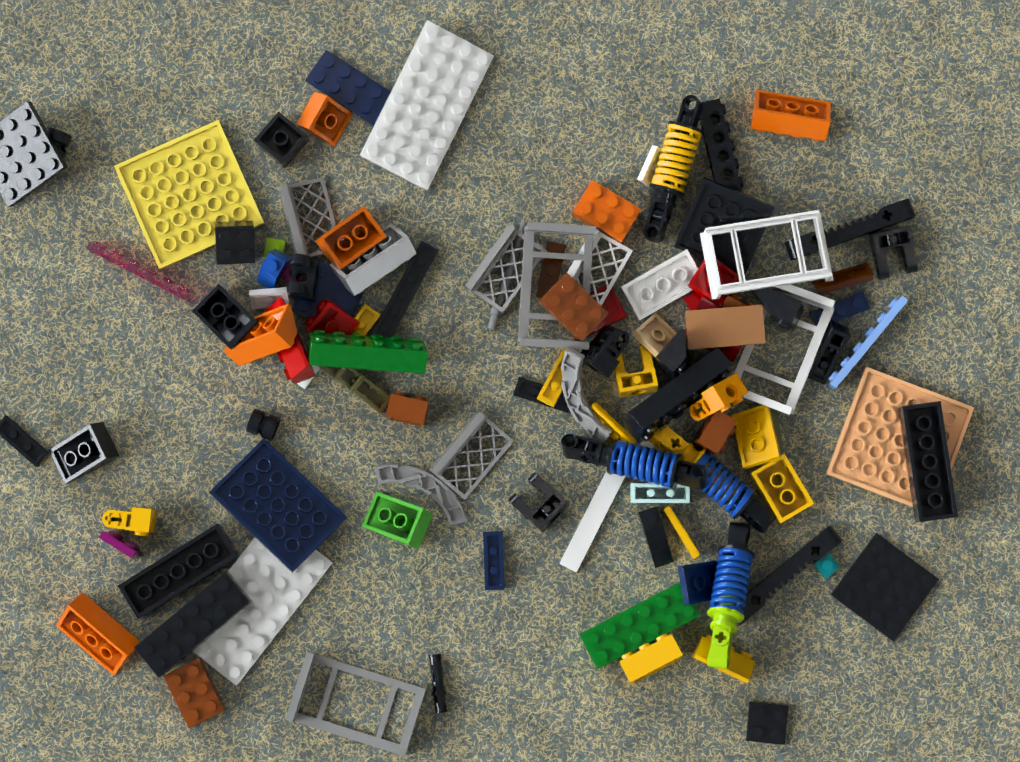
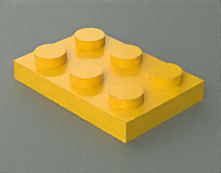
M761 405L731 415L732 418L737 420L735 435L744 469L781 459L769 407Z

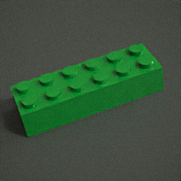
M323 330L309 332L307 346L309 365L425 374L428 351L424 341H421L420 338L411 337L410 340L402 339L399 336L383 338L382 335L373 334L370 337L364 336L361 333L345 335L344 332L335 331L331 334L325 333Z
M678 582L585 630L579 635L593 663L599 669L636 650L640 646L655 640L659 636L701 616L696 604L684 605L681 584Z

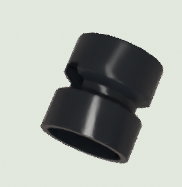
M49 128L48 133L64 159L66 154L65 147H69L72 136L63 131Z
M255 408L250 416L246 432L254 435L260 433L262 438L272 441L281 418L272 414L266 416L264 411Z

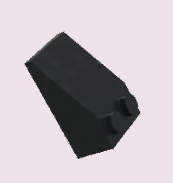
M220 284L192 310L231 350L258 323Z
M770 288L751 290L779 324L778 327L789 331V329L795 330L804 311L801 302Z
M104 422L87 425L49 450L65 484L119 457V453Z

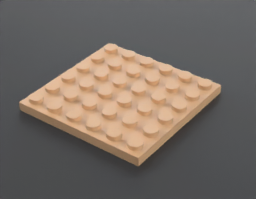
M865 367L826 475L913 508L898 408L907 405L941 401L952 471L974 407Z

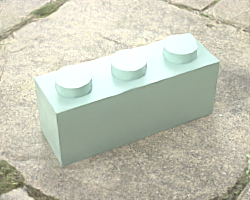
M631 483L630 503H690V487L678 484L677 488L672 490L661 484Z

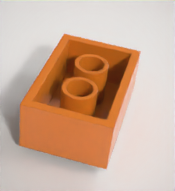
M592 180L572 212V216L588 226H596V229L600 230L601 233L622 244L639 216L641 208Z

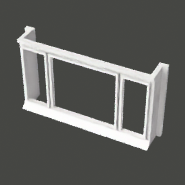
M808 211L705 228L704 232L700 233L712 300L720 299L721 295L819 279H825V282L833 281L821 214H819L820 211ZM813 219L823 268L807 271L797 222ZM791 223L800 272L746 281L736 231ZM730 233L739 282L721 285L712 235Z
M788 284L769 288L785 296L824 309L817 326L801 320L797 324L801 328L814 332V335L795 382H790L748 366L747 362L755 344L745 345L735 373L741 379L743 372L746 371L791 388L792 390L786 405L750 391L743 398L782 413L793 415L834 313L836 301ZM763 306V317L765 320L766 315H771Z

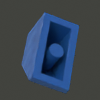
M277 249L270 251L260 268L257 282L267 288H276L292 258Z

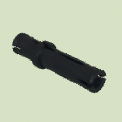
M441 654L428 655L433 689L431 695L434 698L435 714L447 712L445 697L447 691L444 689Z

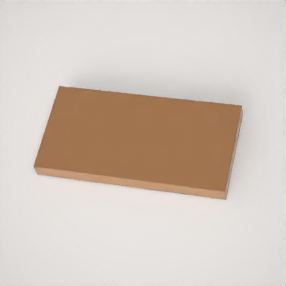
M763 305L685 311L688 350L766 343Z

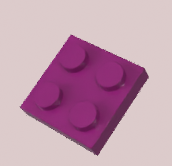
M109 530V532L102 531L99 536L100 539L130 558L138 559L142 553L138 550V545L131 541H123V536L114 530Z

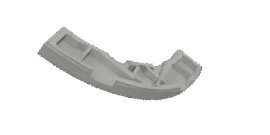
M567 347L561 365L563 380L561 384L567 406L575 421L580 423L590 438L598 441L605 440L608 443L613 430L607 427L595 415L584 395L581 371L585 356L573 348Z
M401 464L374 466L379 485L391 483L405 484L418 488L428 494L443 510L449 526L468 521L456 495L444 482L433 474L414 466Z

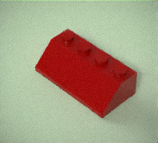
M282 297L279 298L264 312L286 305ZM298 330L292 347L277 353L280 362L286 365L287 369H284L287 380L291 379L294 385L316 376L312 365H309L307 352Z

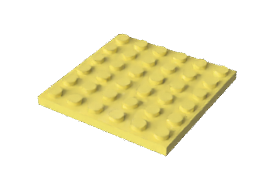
M219 120L114 166L160 270L214 247V222L253 221L254 228L265 224Z

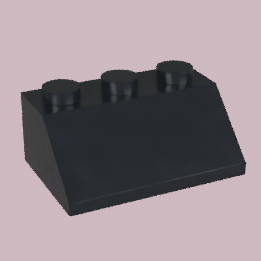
M682 328L656 356L660 370L671 380L690 368L687 337L685 330Z

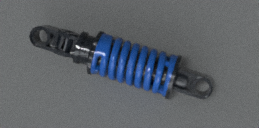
M566 434L561 439L562 452L566 458L579 460L584 463H592L597 467H607V473L610 475L616 474L626 476L627 478L633 477L635 480L640 479L643 482H654L656 485L661 484L672 490H675L678 484L698 490L705 489L709 485L707 467L702 464L684 461V456L681 453L677 454L667 451L664 455L663 450H658L657 452L655 448L650 450L647 446L643 448L641 445L636 446L634 443H630L628 446V442L617 438L612 444L607 443L605 440L598 441L574 434Z

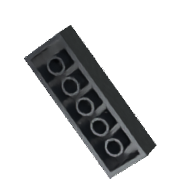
M717 347L630 410L624 427L638 443L643 440L645 442L650 440L654 436L655 431L665 429L669 425V421L673 418L675 420L680 418L684 414V410L688 407L690 409L691 405L703 397L701 395L702 392L728 378L733 364Z
M941 401L899 407L915 523L958 517Z
M217 523L118 585V588L137 619H142L235 561L240 555L221 524Z
M224 572L134 648L158 677H163L253 601L230 573Z

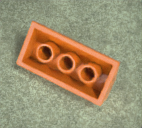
M756 90L750 129L760 132H773L778 135H791L796 138H809L814 141H826L830 126L831 102Z
M289 303L255 316L254 318L258 323L232 350L226 345L224 352L237 365L241 366L292 347L295 342L297 328Z
M83 592L67 606L56 625L114 676L136 651L134 647L140 643L134 635L129 633L119 622L115 621Z

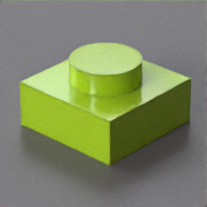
M267 238L263 256L267 257L268 253L274 249L284 253L286 241Z

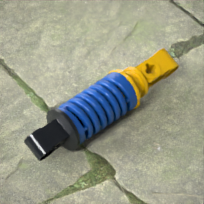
M669 426L661 431L658 429L654 432V436L648 440L660 450H663L664 453L670 450V453H681L684 456V461L706 466L709 475V485L701 491L703 493L708 491L707 496L709 498L714 495L712 500L714 502L719 501L718 506L723 507L728 502L724 510L729 512L734 520L741 516L755 530L765 533L776 519L775 514L755 499L758 491L747 486L744 481L740 482L738 476L734 477V473L728 472V468L723 467L721 462L717 463V459L713 458L705 448L700 451L696 450L692 443H687Z

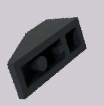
M832 320L830 321L808 378L825 385L850 337L848 327Z
M657 506L638 512L637 515L655 568L674 562Z

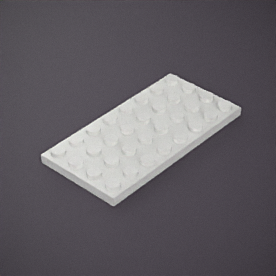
M427 20L359 156L428 190L494 55Z
M254 538L228 571L253 602L193 652L237 686L333 562L315 550L292 573Z

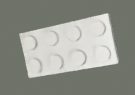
M685 249L622 285L620 288L638 320H641L692 291L687 285L698 268L688 249Z

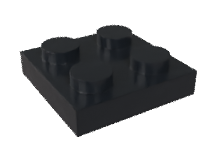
M749 702L746 741L785 745L788 705Z

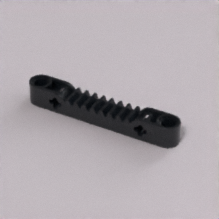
M910 199L884 206L877 214L873 213L870 217L866 215L863 219L860 217L856 222L852 220L849 225L844 223L842 228L838 225L835 230L830 228L828 233L824 230L827 249L916 217ZM884 213L890 216L888 220L882 218ZM816 231L800 236L804 257L819 252L818 244L815 246V244L810 243L812 238L815 241L817 240ZM794 238L786 241L784 244L790 260L798 259Z
M831 525L826 527L745 594L747 596L744 601L745 607L742 608L744 610V620L737 623L738 626L747 621L765 605L766 599L770 598L769 592L775 594V587L778 589L782 588L781 582L787 584V578H794L793 573L800 574L799 568L806 569L805 563L809 565L812 564V560L823 558L843 541ZM811 547H818V555H811ZM752 595L754 597L759 596L757 600L759 602L758 605L756 603L751 604Z

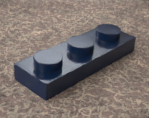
M861 291L836 301L831 320L839 322L869 310L870 307L864 292ZM819 308L810 312L815 326L818 325L824 309Z
M503 531L483 532L485 590H504Z

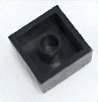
M279 111L254 139L256 145L283 168L289 165L309 141L308 136Z
M253 221L214 222L216 264L255 263Z

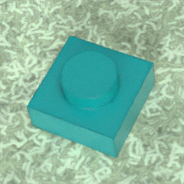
M830 553L813 564L825 579L840 568V565Z

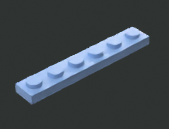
M901 296L899 299L895 297L888 305L891 309L887 313L883 312L876 320L878 324L875 328L871 326L864 334L867 338L863 343L859 341L852 349L854 354L851 357H845L840 364L842 366L840 371L837 372L835 370L828 378L830 380L828 386L834 390L838 387L907 303L908 300L904 296Z

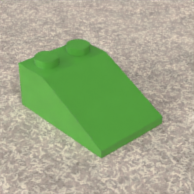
M376 491L361 527L419 550L433 514L424 508Z

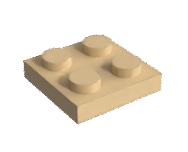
M655 312L632 335L656 358L677 333Z

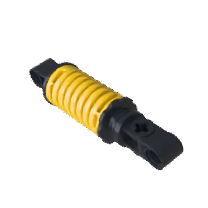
M688 95L683 99L677 121L668 122V130L670 132L665 135L667 140L663 142L665 146L661 149L663 154L659 155L661 161L657 162L659 168L655 169L657 175L653 176L650 187L654 189V194L650 199L652 205L648 211L643 235L653 243H659L664 239L667 225L671 219L672 209L676 208L677 205L675 203L676 198L685 195L683 188L687 185V182L682 180V178H689V174L685 171L690 172L691 167L687 164L692 165L694 162L689 157L694 158L696 155L691 150L696 151L698 148L697 145L690 142L699 144L701 135L704 132L697 128L703 110V103L694 95ZM692 101H696V107L689 109V104ZM657 229V236L651 238V231Z

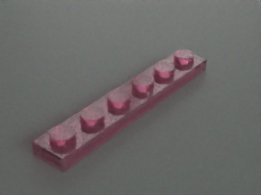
M89 242L86 249L188 303L191 302L193 296L189 294L191 290L180 285L178 288L173 285L174 281L163 277V279L158 278L155 271L149 268L146 270L139 268L140 264L130 259L128 262L122 259V254L114 250L112 253L105 250L107 248L105 245L96 242V244Z

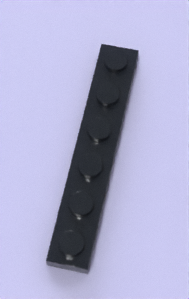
M421 241L416 250L417 254L411 259L371 336L378 334L382 335L383 338H391L394 335L439 251L438 249Z

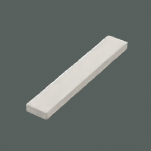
M606 471L559 564L577 573L625 476L610 475Z

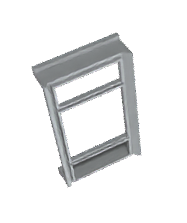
M527 222V226L524 227L518 342H520V346L571 347L573 349L589 350L587 337L583 341L528 338L529 319L556 320L551 314L530 313L533 257L584 261L582 288L590 295L593 235L596 234V226ZM534 232L585 236L584 255L533 251Z
M307 652L285 720L307 725L405 757L426 689ZM314 662L332 667L317 718L299 713ZM338 670L392 686L376 737L322 720ZM397 688L415 693L400 744L382 739Z

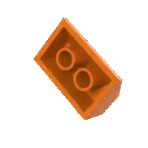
M363 206L323 234L315 242L324 255L341 270L387 236L367 208Z

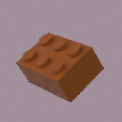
M568 273L564 274L538 301L578 341H583L609 314Z
M201 657L163 676L188 728L227 710Z

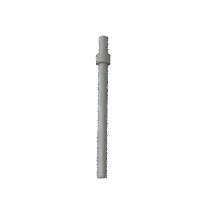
M521 221L518 230L523 235L524 227L527 226L526 221ZM518 236L514 242V249L521 248L523 240ZM514 252L515 259L517 261L519 252ZM512 253L510 255L508 263L514 262ZM514 266L506 268L505 277L512 276ZM506 280L507 289H508L510 280ZM503 281L501 283L499 292L505 291ZM498 295L496 304L502 307L506 295ZM492 306L490 311L491 318L487 329L494 331L498 318L501 317L502 313Z

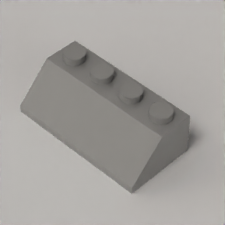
M392 223L382 229L387 236L385 239L340 270L333 263L329 265L344 287L354 296L362 293L367 287L378 282L383 276L393 272L398 266L409 261L417 254L409 237Z

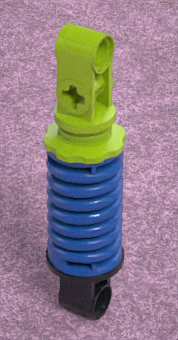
M730 522L727 545L720 546L717 551L719 555L717 559L718 565L716 566L710 608L707 611V615L713 619L710 623V629L713 630L707 658L708 667L728 669L733 634L737 633V623L744 620V610L742 608L745 607L744 601L747 597L745 594L748 591L750 566L754 559V552L747 548L750 538V524Z

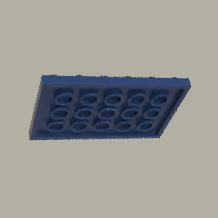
M264 438L209 492L219 504L292 573L347 519L331 501Z

